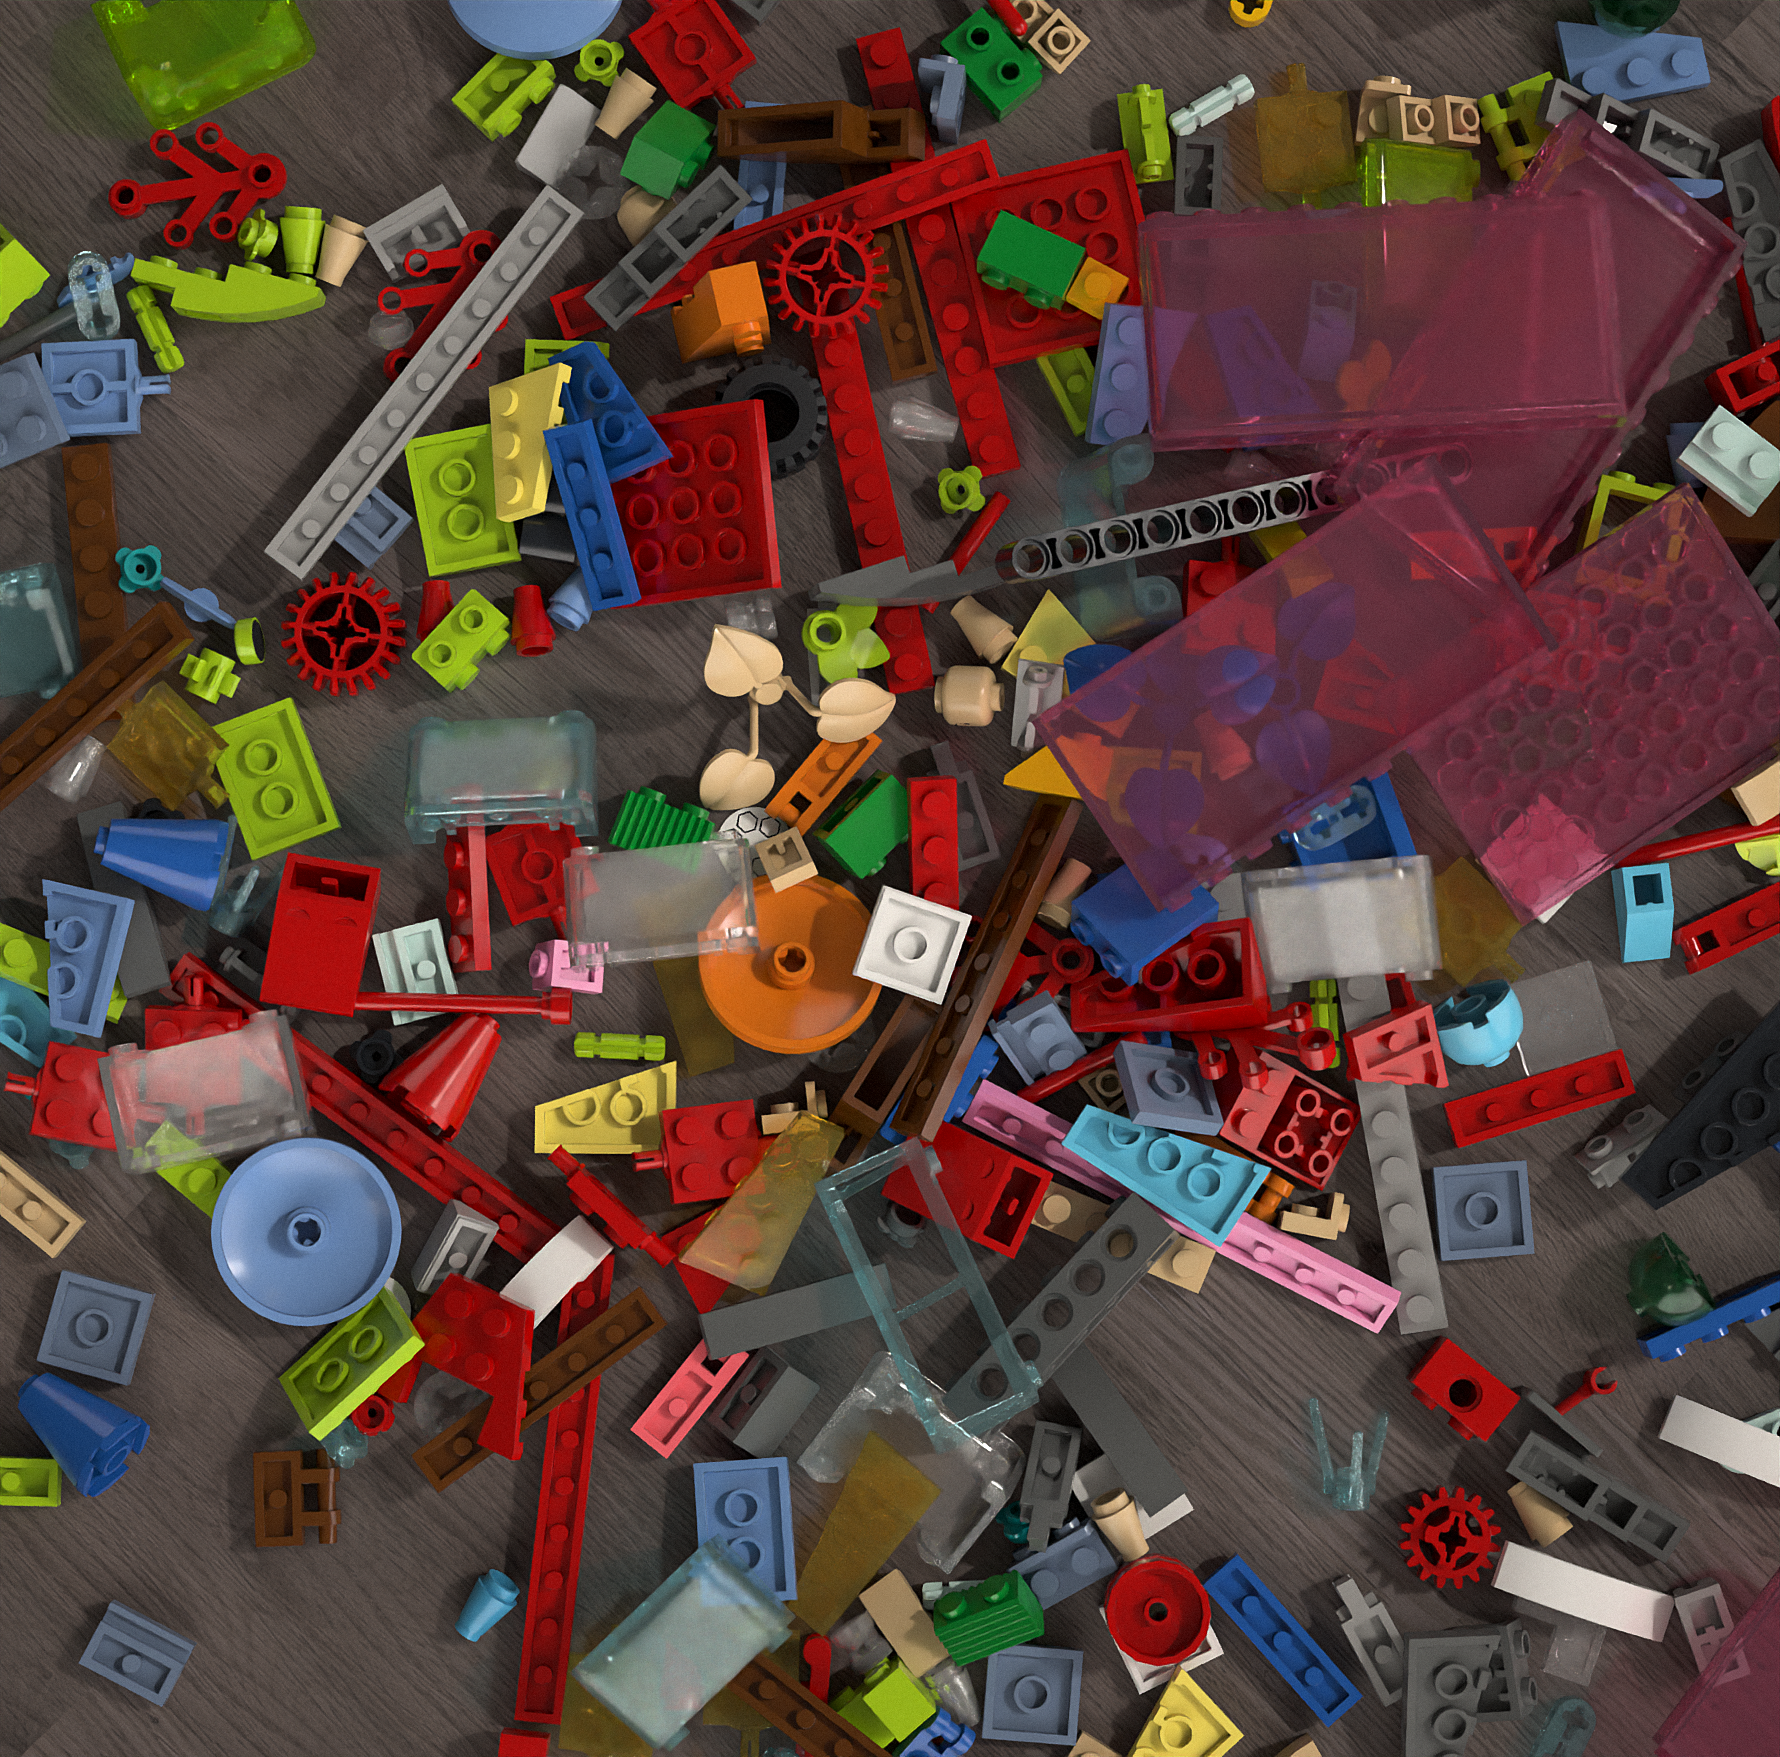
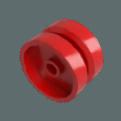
M1160 1553L1145 1554L1136 1560L1119 1566L1107 1583L1103 1607L1109 1632L1119 1648L1137 1662L1153 1666L1178 1663L1193 1654L1207 1636L1211 1619L1208 1594L1194 1571L1176 1557ZM1157 1602L1163 1603L1167 1609L1165 1614L1161 1615L1157 1612L1156 1617L1151 1618L1149 1615L1150 1606Z

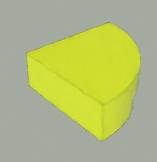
M1780 833L1735 843L1738 853L1745 861L1748 860L1752 865L1766 871V874L1770 876L1780 877Z

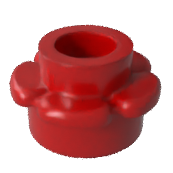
M374 1393L349 1414V1419L361 1434L376 1436L379 1431L385 1432L393 1425L395 1415L392 1413L394 1403L391 1399ZM374 1408L377 1411V1415L370 1417L368 1415L369 1409Z

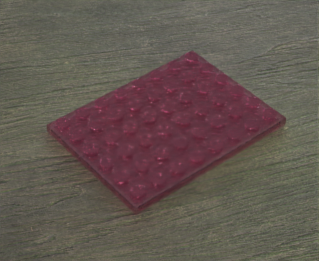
M1683 482L1371 694L1517 923L1525 926L1780 753V630L1691 485Z

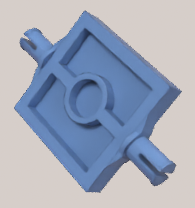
M134 339L41 343V371L69 437L141 434L140 406L143 395L171 393L169 374L142 376L138 367L137 342Z

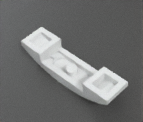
M578 1215L515 1275L500 1294L534 1309L535 1329L577 1282L584 1281L614 1247L583 1215Z
M1674 1394L1658 1438L1780 1487V1436Z
M1507 1540L1505 1541L1491 1583L1493 1587L1539 1604L1658 1642L1663 1640L1675 1604L1674 1596L1633 1582L1629 1583Z

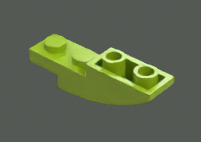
M151 256L150 262L135 258L131 277L139 286L148 285L150 289L173 294L170 306L178 315L201 320L228 323L278 320L324 306L326 296L320 287H316V280L296 273H290L288 279L271 275V268L249 261L245 262L244 267L230 264L225 282L221 281L223 275L215 271L196 267L194 273L177 269L178 263L159 256Z

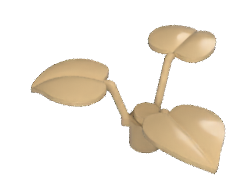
M715 624L712 630L711 643L704 661V679L707 686L720 695L736 697L749 692L747 699L750 705V747L747 755L737 749H725L716 754L707 763L699 783V796L705 808L712 810L745 808L763 800L773 788L775 775L772 765L766 760L755 759L758 755L759 703L763 705L773 704L781 698L784 690H788L810 715L819 717L816 723V730L821 738L837 743H847L868 736L885 722L896 703L895 694L889 693L877 684L865 679L844 678L827 686L819 696V707L815 706L793 684L790 676H782V656L773 643L746 630Z

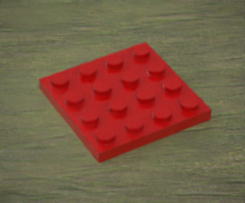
M1128 149L999 177L1001 184L950 202L990 369L1046 355L1067 352L1077 348L1098 345L1102 320L1066 301L1061 310L1052 306L1045 310L1027 302L1024 299L1025 294L1010 287L1007 290H1000L982 280V274L977 272V258L1001 210L1086 248L1084 263L1089 256L1128 277V284L1117 304L1167 310Z
M751 399L646 416L674 457L610 485L642 598L635 603L612 607L611 609L621 610L782 588L763 400Z

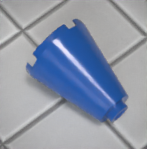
M111 819L109 827L99 826L93 853L102 855L101 865L197 911L207 912L210 908L220 874L218 869L221 855L224 856L229 823L219 819Z
M45 1373L40 1377L37 1374L31 1376L18 1392V1397L20 1398L18 1403L19 1411L77 1491L87 1497V1493L91 1497L100 1495L120 1479L129 1469L123 1463L132 1450L139 1455L150 1435V1425L141 1417L51 1373Z

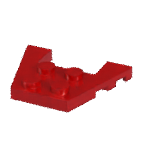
M450 1273L412 1321L413 1326L425 1345L410 1361L389 1377L376 1392L397 1403H407L424 1361L494 1397L477 1443L509 1460H520L523 1454L524 1443L519 1442L521 1418H526L527 1400L523 1399L525 1371H530L535 1310L462 1274Z

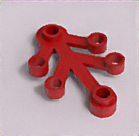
M205 122L196 130L195 138L199 146L205 152H217L238 169L237 171L219 173L181 146L173 132L167 129H160L153 133L150 138L151 150L159 159L172 161L193 178L142 186L134 180L122 179L110 188L108 201L118 216L131 220L142 216L150 204L195 197L181 218L168 222L163 232L166 242L172 248L184 250L193 243L194 232L223 193L241 190L228 211L215 214L209 223L212 235L222 243H229L237 238L239 226L259 199H272L284 190L287 183V171L281 160L269 153H259L251 156L227 139L219 125L213 122ZM208 131L218 132V139L214 144L207 145L203 143L204 134ZM163 138H170L173 141L171 149L166 152L159 151L157 148L159 141ZM262 168L271 170V176L266 182L255 180L257 171ZM124 190H132L134 192V198L128 204L119 203V195ZM221 221H231L232 229L228 234L221 235L217 233V226ZM179 227L185 228L187 232L185 239L180 242L172 241V232Z
M475 230L468 233L457 248L426 252L423 249H413L404 256L403 268L408 275L415 278L426 275L431 269L460 266L450 282L400 290L397 287H386L379 292L376 299L377 307L386 315L398 314L404 308L434 304L405 347L394 349L385 356L383 372L391 383H394L400 375L395 370V361L400 357L407 358L409 361L413 359L487 263V261L481 262L475 258V246L478 244L487 246L490 251V259L501 245V240L494 233L487 230ZM418 254L425 259L426 266L422 272H415L410 268L409 259L412 255ZM388 292H393L399 297L400 303L395 310H389L383 304V296ZM508 315L495 332L502 330L506 326ZM481 350L476 355L474 362L469 364L465 370L473 369L479 365L482 359Z
M971 915L970 924L981 926L983 919L977 915ZM1032 921L1025 938L1045 953V955L1026 957L1021 952L1018 953L1002 987L999 998L992 1009L991 1015L996 1023L999 1022V1015L1031 976L1048 974L1033 997L1048 990L1053 999L1065 984H1076L1088 978L1094 968V954L1090 946H1084L1077 938H1066L1059 941ZM965 935L963 942L972 946L975 937ZM1074 955L1080 959V963L1074 969H1067L1062 964L1065 957ZM962 966L954 967L946 993L949 988L953 987ZM1026 998L1019 1003V1005L1031 998ZM989 1026L984 1027L983 1034H992Z
M1268 994V1025L1224 1031H1173L1177 1037L1193 1041L1199 1055L1198 1065L1200 1074L1203 1078L1209 1080L1219 1079L1228 1072L1226 1055L1222 1050L1215 1048L1211 1036L1227 1039L1240 1065L1238 1070L1241 1084L1244 1088L1251 1090L1260 1089L1269 1082L1267 1064L1265 1061L1258 1059L1253 1046L1299 1056L1300 1061L1311 1070L1328 1068L1333 1063V1059L1337 1054L1333 1033L1322 1027L1311 1028L1314 1024L1312 1008L1308 1003L1293 1002L1284 1009L1273 1012L1271 998ZM1286 1026L1290 1031L1301 1033L1298 1037L1270 1030Z

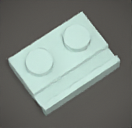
M1721 405L1712 412L1684 451L1675 460L1747 517L1754 515L1760 504L1780 481V451Z
M437 918L372 935L386 992L459 994L440 919ZM391 1011L395 1026L449 1013Z

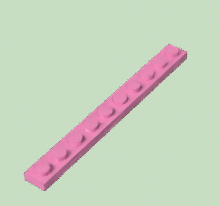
M983 1079L962 1122L1114 1200L1122 1195L1128 1198L1134 1192L1061 1144L1073 1124ZM1137 1194L1177 1232L1216 1250V1252L1377 1334L1399 1302L1400 1291L1246 1212L1242 1213L1222 1246L1218 1247Z

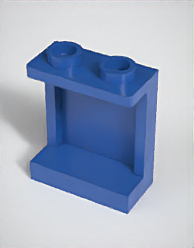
M1386 768L1306 798L1283 804L1276 808L1278 817L1272 819L1280 844L1288 843L1294 861L1288 863L1293 882L1297 889L1304 887L1307 896L1321 891L1318 879L1319 874L1363 866L1366 867V873L1370 874L1418 856Z
M1152 844L1071 902L1070 928L1081 944L1084 946L1090 944L1100 955L1104 968L1114 978L1120 976L1131 987L1138 982L1139 970L1200 925L1217 922L1219 903L1167 849H1161Z

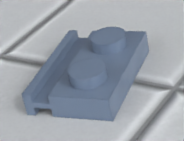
M375 486L334 540L366 568L371 570L374 567V563L382 554L384 555L414 519Z
M1048 990L1007 1011L1008 1017L998 1023L994 1019L987 1022L992 1035L1028 1086L1034 1083V1079L1045 1073L1047 1076L1057 1070L1066 1069L1074 1061L1088 1054L1083 1042L1077 1033L1071 1030V1024Z
M114 1599L110 1602L108 1610L100 1621L79 1664L162 1707L167 1702L197 1643Z

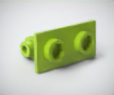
M1140 84L1133 86L1131 93L1117 94L1123 148L1128 149L1136 184L1174 180L1163 90H1151L1149 84Z

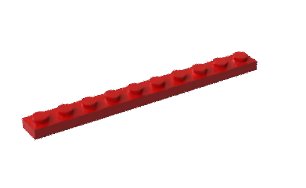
M900 27L856 38V46L874 110L912 108L923 113ZM927 123L925 124V161L936 157ZM923 161L889 163L891 173ZM949 203L905 218L906 229L971 465L979 468L982 473L981 480L1020 470L1021 465L994 368H989L966 266Z
M983 139L716 236L634 316L679 301L685 295H695L693 287L708 271L751 261L756 262L758 272L767 269L764 266L765 259L780 260L781 258L780 254L770 248L772 241L780 242L785 247L789 244L781 230L788 226L796 236L802 232L797 223L798 217L804 216L809 228L816 227L815 213L822 211L824 214V225L832 226L833 216L835 212L842 213L840 228L847 230L854 218L860 221L859 227L854 233L855 236H858L868 230H875L999 185L1001 181L987 140ZM827 236L816 237L804 242L795 250L790 260L824 248ZM603 278L550 297L565 340L568 341L607 327L605 322L583 300V297Z
M824 248L797 257L793 261L800 263L801 261H817L822 256ZM838 250V262H839L840 266L842 267V263H841V259H840V254H839V250ZM832 251L828 252L827 261L823 264L821 270H802L813 273L814 280L819 279L817 284L821 286V299L824 298L825 290L829 287L830 281L845 280V278L840 277L839 271L833 272L835 266L831 264ZM797 277L803 306L812 310L814 302L813 286L808 281ZM839 288L830 295L826 313L839 312L851 305L847 288ZM854 317L850 319L854 324L855 332L848 334L843 322L837 323V337L835 339L829 338L828 325H820L818 337L810 338L823 396L826 399L829 424L861 568L876 565L903 555L909 568ZM807 321L810 334V329L813 323ZM918 605L876 606L878 610L873 621L875 631L890 654V658L883 663L889 693L898 696L934 688L935 681Z
M191 952L183 955L170 974L172 985L159 990L161 994L173 1003L179 1004L185 1002L184 976L188 974H195V976L197 974L204 975V1002L219 1008H242L243 1055L446 1206L450 1199H454L497 1223L499 1229L493 1241L525 1265L562 1230L561 1227Z
M609 1253L584 1281L577 1282L562 1298L557 1347L609 1309L616 1254ZM602 1373L549 1412L514 1720L561 1725L563 1722Z

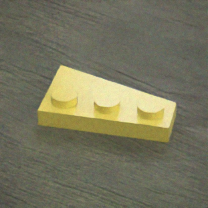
M557 363L489 387L496 519L509 523L544 512L553 466L543 431L554 427V425H561L564 408L559 407L558 404L562 383H569L572 367Z
M1048 589L1002 665L1001 670L1017 679L1019 658L1064 665L1063 660L1067 653L1096 643ZM1066 670L1064 672L1061 706L1120 740L1140 705L1130 701L1126 714L1114 721L1099 722L1092 720L1082 714L1075 706L1070 695Z
M677 1061L535 1106V1153H552L560 1144L566 1151L575 1154H632V1152L659 1149L661 1129L658 1112L676 1109Z
M1178 1664L1127 1757H1222L1244 1735Z

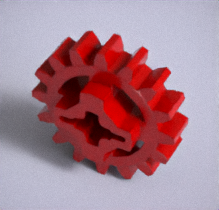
M1436 1485V1497L1431 1498L1421 1491L1418 1493L1422 1503L1419 1508L1409 1504L1405 1506V1509L1412 1515L1410 1522H1398V1527L1407 1532L1408 1537L1397 1541V1544L1401 1549L1411 1550V1553L1403 1561L1408 1567L1421 1565L1416 1576L1422 1581L1429 1578L1431 1574H1434V1585L1437 1588H1443L1446 1579L1450 1578L1453 1586L1461 1589L1463 1576L1467 1575L1477 1583L1480 1581L1476 1569L1480 1565L1490 1570L1493 1568L1494 1565L1486 1556L1488 1552H1500L1501 1547L1491 1541V1536L1500 1533L1501 1527L1496 1524H1488L1487 1520L1495 1512L1489 1506L1479 1510L1478 1506L1482 1497L1475 1492L1465 1500L1463 1487L1456 1485L1452 1495H1448L1445 1487ZM1443 1507L1441 1515L1430 1522L1424 1521L1432 1511ZM1465 1510L1474 1517L1478 1525L1479 1534L1469 1531L1465 1525ZM1452 1525V1530L1459 1534L1458 1541H1450L1446 1548V1544L1439 1539L1440 1532H1449ZM1419 1539L1429 1542L1433 1548V1564L1423 1555ZM1468 1552L1474 1553L1465 1563L1455 1566L1458 1558Z

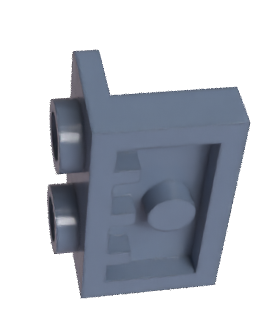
M941 54L931 55L930 59L919 58L918 75L920 89L922 92L932 93L930 113H932L931 125L938 126L939 141L958 144L967 96L965 65L958 64V60L951 56Z
M1075 1516L1063 1522L1062 1529L1054 1528L1052 1530L1054 1537L1048 1540L1046 1553L1027 1550L1028 1543L1023 1544L1012 1552L1015 1559L1007 1567V1573L1010 1574L1013 1569L1019 1572L1043 1607V1610L1119 1568L1120 1563L1099 1527L1092 1519V1516L1081 1522Z

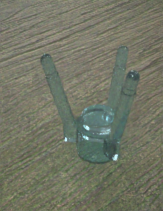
M230 815L227 820L229 828L224 856L221 855L218 869L220 874L210 908L213 910L208 923L214 929L226 935L242 937L246 926H254L261 910L280 887L284 866L281 867L253 905V900L249 897V894L260 873V867L257 865L251 868L239 891L228 889L224 895L223 890L237 823V817Z
M1310 1398L1311 1419L1324 1475L1323 1493L1332 1494L1333 1508L1349 1511L1368 1510L1370 1508V1495H1375L1376 1475L1390 1418L1389 1412L1383 1411L1380 1415L1367 1472L1365 1469H1361L1363 1433L1358 1430L1353 1435L1351 1468H1338L1336 1477L1333 1472L1318 1401L1316 1398Z

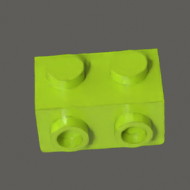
M497 53L451 101L459 111L493 142L500 134L505 137L515 130L523 118L521 113L532 102L539 104L551 93L555 86V83L552 81L556 78L554 67L547 60H523Z
M471 589L412 653V658L450 693L456 687L463 690L480 672L476 665L488 652L492 656L496 655L509 641L511 635L507 631L512 627V624L507 617L477 590Z

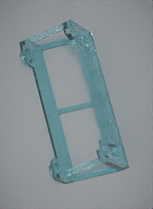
M918 1136L816 1182L814 1186L937 1456L1040 1402L1036 1389L1044 1386L1032 1359L1023 1363L1020 1355L1017 1353L939 1186L935 1174L943 1171L932 1145L923 1148ZM885 1164L846 1188L837 1191V1185ZM908 1165L959 1276L894 1313L843 1202L900 1167ZM964 1287L1015 1396L946 1427L899 1324Z

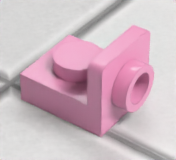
M556 939L536 944L529 961V973L533 977L532 989L543 991L552 989V987L571 988L572 992L602 993L606 947Z

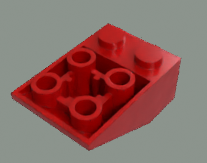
M288 852L276 902L259 998L261 1002L353 1018L381 895V868Z
M1230 1047L1226 1054L1228 1072L1223 1077L1212 1081L1224 1122L1217 1136L1323 1191L1361 1118L1360 1106L1255 1047L1253 1048L1258 1059L1265 1061L1267 1064L1269 1082L1260 1089H1246L1241 1084L1238 1070L1240 1065Z
M943 1120L933 1142L906 1137L879 1194L973 1241L1014 1259L1054 1174L1033 1162Z

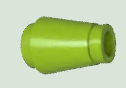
M285 206L284 217L279 219L286 272L314 274V265H316L326 221L321 220L322 209Z

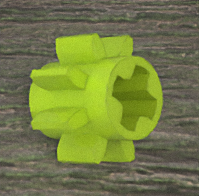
M205 647L199 658L188 653L179 672L182 676L189 678L184 690L214 704L217 703L221 694L232 698L241 679L231 673L236 662Z

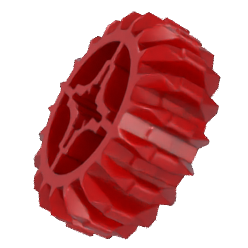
M822 211L815 213L816 227L809 228L806 218L804 216L798 217L797 223L802 232L796 236L791 228L785 226L781 232L789 241V244L785 247L780 242L772 241L770 245L774 252L781 255L780 260L767 258L764 261L766 268L777 270V276H768L763 279L764 286L772 287L778 285L780 290L768 297L769 304H777L784 300L787 306L781 309L778 317L781 320H785L792 312L798 315L792 327L796 332L802 329L805 320L813 323L810 329V337L812 338L818 337L820 325H828V336L830 339H835L837 337L836 324L843 322L848 334L854 333V324L850 318L856 315L862 323L868 324L870 317L862 308L867 304L873 309L879 310L882 302L871 296L873 290L879 292H887L888 290L887 283L875 281V274L889 272L888 265H874L872 260L884 254L883 247L877 246L868 251L865 245L873 239L874 233L868 230L860 239L855 236L854 233L860 224V221L855 218L850 222L847 230L840 228L842 213L835 212L832 226L824 225V214ZM827 236L823 254L817 261H801L800 263L790 260L795 250L804 242L816 237ZM840 239L850 244L858 252L863 261L866 276L854 274V272L847 271L840 266L838 262ZM832 251L831 264L835 266L833 272L839 271L841 278L850 279V281L842 279L830 281L829 287L825 290L824 298L821 299V286L817 284L819 279L814 280L813 273L802 270H821L823 264L827 261L828 252ZM787 275L797 276L808 281L813 286L814 302L812 310L804 307L793 296L789 288ZM839 288L862 290L856 301L849 307L839 312L826 313L829 297L835 290Z
M331 572L329 574L330 587L325 588L323 582L316 577L312 579V586L316 590L314 595L311 596L302 588L297 591L299 598L305 602L301 608L291 603L287 605L286 610L292 615L297 616L295 622L288 620L281 622L283 630L294 633V637L283 639L281 646L289 650L297 649L295 653L286 659L288 665L294 667L305 663L297 674L300 680L306 681L316 674L312 684L314 690L321 692L328 681H330V694L334 697H339L342 692L343 683H346L349 695L355 697L359 695L358 681L362 680L369 691H373L376 689V683L371 677L377 672L385 680L391 678L390 672L383 667L387 660L394 665L401 664L402 659L392 653L391 649L392 647L405 648L407 641L404 638L393 636V632L406 629L407 624L402 619H390L398 614L402 608L398 602H392L383 606L391 594L386 587L379 589L372 595L376 583L373 578L367 577L360 588H358L359 580L355 572L348 573L345 585H342L337 572ZM342 599V603L338 604L337 611L331 619L311 622L323 606L334 600ZM357 599L369 604L374 609L379 619L380 632H374L359 626L357 619L358 611L355 609ZM348 621L350 622L348 628L356 632L360 637L346 638L344 645H341L340 648L338 646L340 641L332 637L328 632L342 631L344 624H347ZM308 636L316 637L329 643L330 658L333 659L331 670L320 666L314 659L309 648ZM373 646H377L374 654L368 661L355 669L346 671V666L350 665L352 655L356 650L362 647L373 648Z

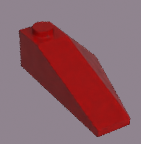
M1250 917L1200 925L1190 932V935L1182 938L1139 970L1138 982L1131 987L1120 976L1118 978L1111 976L1106 969L1070 986L1071 1030L1073 1032L1224 1031L1268 1025L1266 978Z

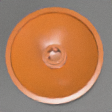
M767 874L743 883L720 901L707 920L702 933L698 954V974L700 985L709 1007L730 1032L741 1040L763 1050L784 1054H803L826 1049L839 1043L865 1022L876 1005L881 992L882 984L852 974L872 915L850 891L818 875H814L775 893Z

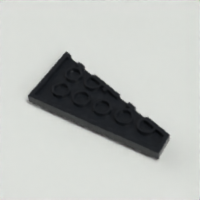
M1780 1000L1618 1177L1625 1186L1652 1210L1660 1209L1703 1185L1711 1178L1731 1167L1739 1165L1765 1148L1780 1142Z

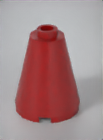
M462 1013L387 1074L378 1085L379 1090L390 1091L386 1098L426 1128L431 1123L440 1127L442 1130L437 1136L451 1143L459 1134L502 1041L501 1036L497 1033L500 1025L487 1013Z

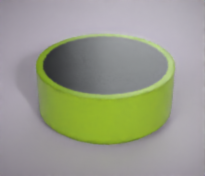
M253 617L238 620L234 626V642L240 661L246 666L263 663L265 660V640L258 619Z

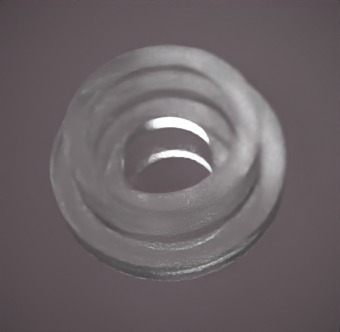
M403 310L395 315H386L379 311L370 319L371 326L368 329V336L370 342L375 346L392 350L404 346L413 336L415 329L412 320L406 316Z

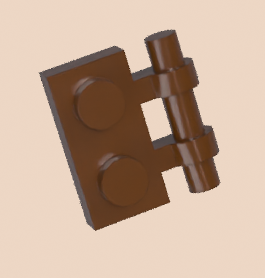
M317 1448L316 1467L303 1468V1449L253 1452L255 1546L304 1545L305 1526H318L319 1544L337 1543V1524L342 1523L341 1509L336 1508V1482L340 1481V1466H335V1448ZM317 1483L318 1509L304 1510V1484Z

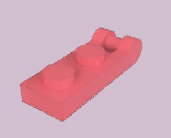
M702 1339L630 1430L667 1459L748 1358L749 1354L744 1351L718 1358L724 1365L715 1375L701 1364L708 1355L704 1339Z

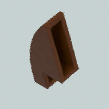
M844 100L718 110L717 157L735 160L805 164H877L925 161L926 115L912 108L867 111Z
M1775 401L1759 413L1747 426L1780 451V401ZM1780 481L1751 517H1747L1704 483V487L1700 489L1685 527L1679 552L1675 587L1712 589L1721 584L1723 581L1724 544L1770 546L1780 539Z
M908 993L906 994L802 1161L803 1163L838 1185L842 1186L916 1069L942 1012L943 1005Z

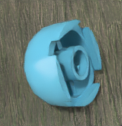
M1503 979L1488 980L1466 988L1470 997L1454 1006L1451 996L1433 1010L1443 1054L1459 1064H1484L1486 1067L1498 1065L1509 1057V1050L1515 1046L1523 1031V1013L1517 995L1511 986L1508 985L1507 981Z

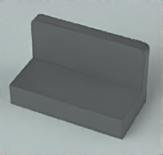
M767 1346L760 1347L708 1418V1421L733 1443L760 1459L770 1458L820 1390V1386L814 1380L793 1368L775 1351Z
M1523 1385L1515 1393L1521 1399L1499 1425L1501 1429L1520 1445L1531 1429L1586 1460L1590 1455L1598 1458L1603 1452L1598 1445L1537 1393Z

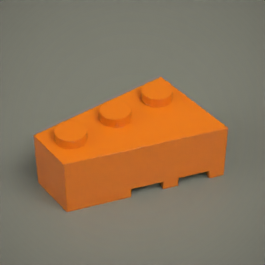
M755 261L708 271L693 287L695 297L693 298L692 294L685 295L681 299L683 306H676L670 310L682 364L736 352L737 357L752 356L763 352V345L772 344L767 309Z

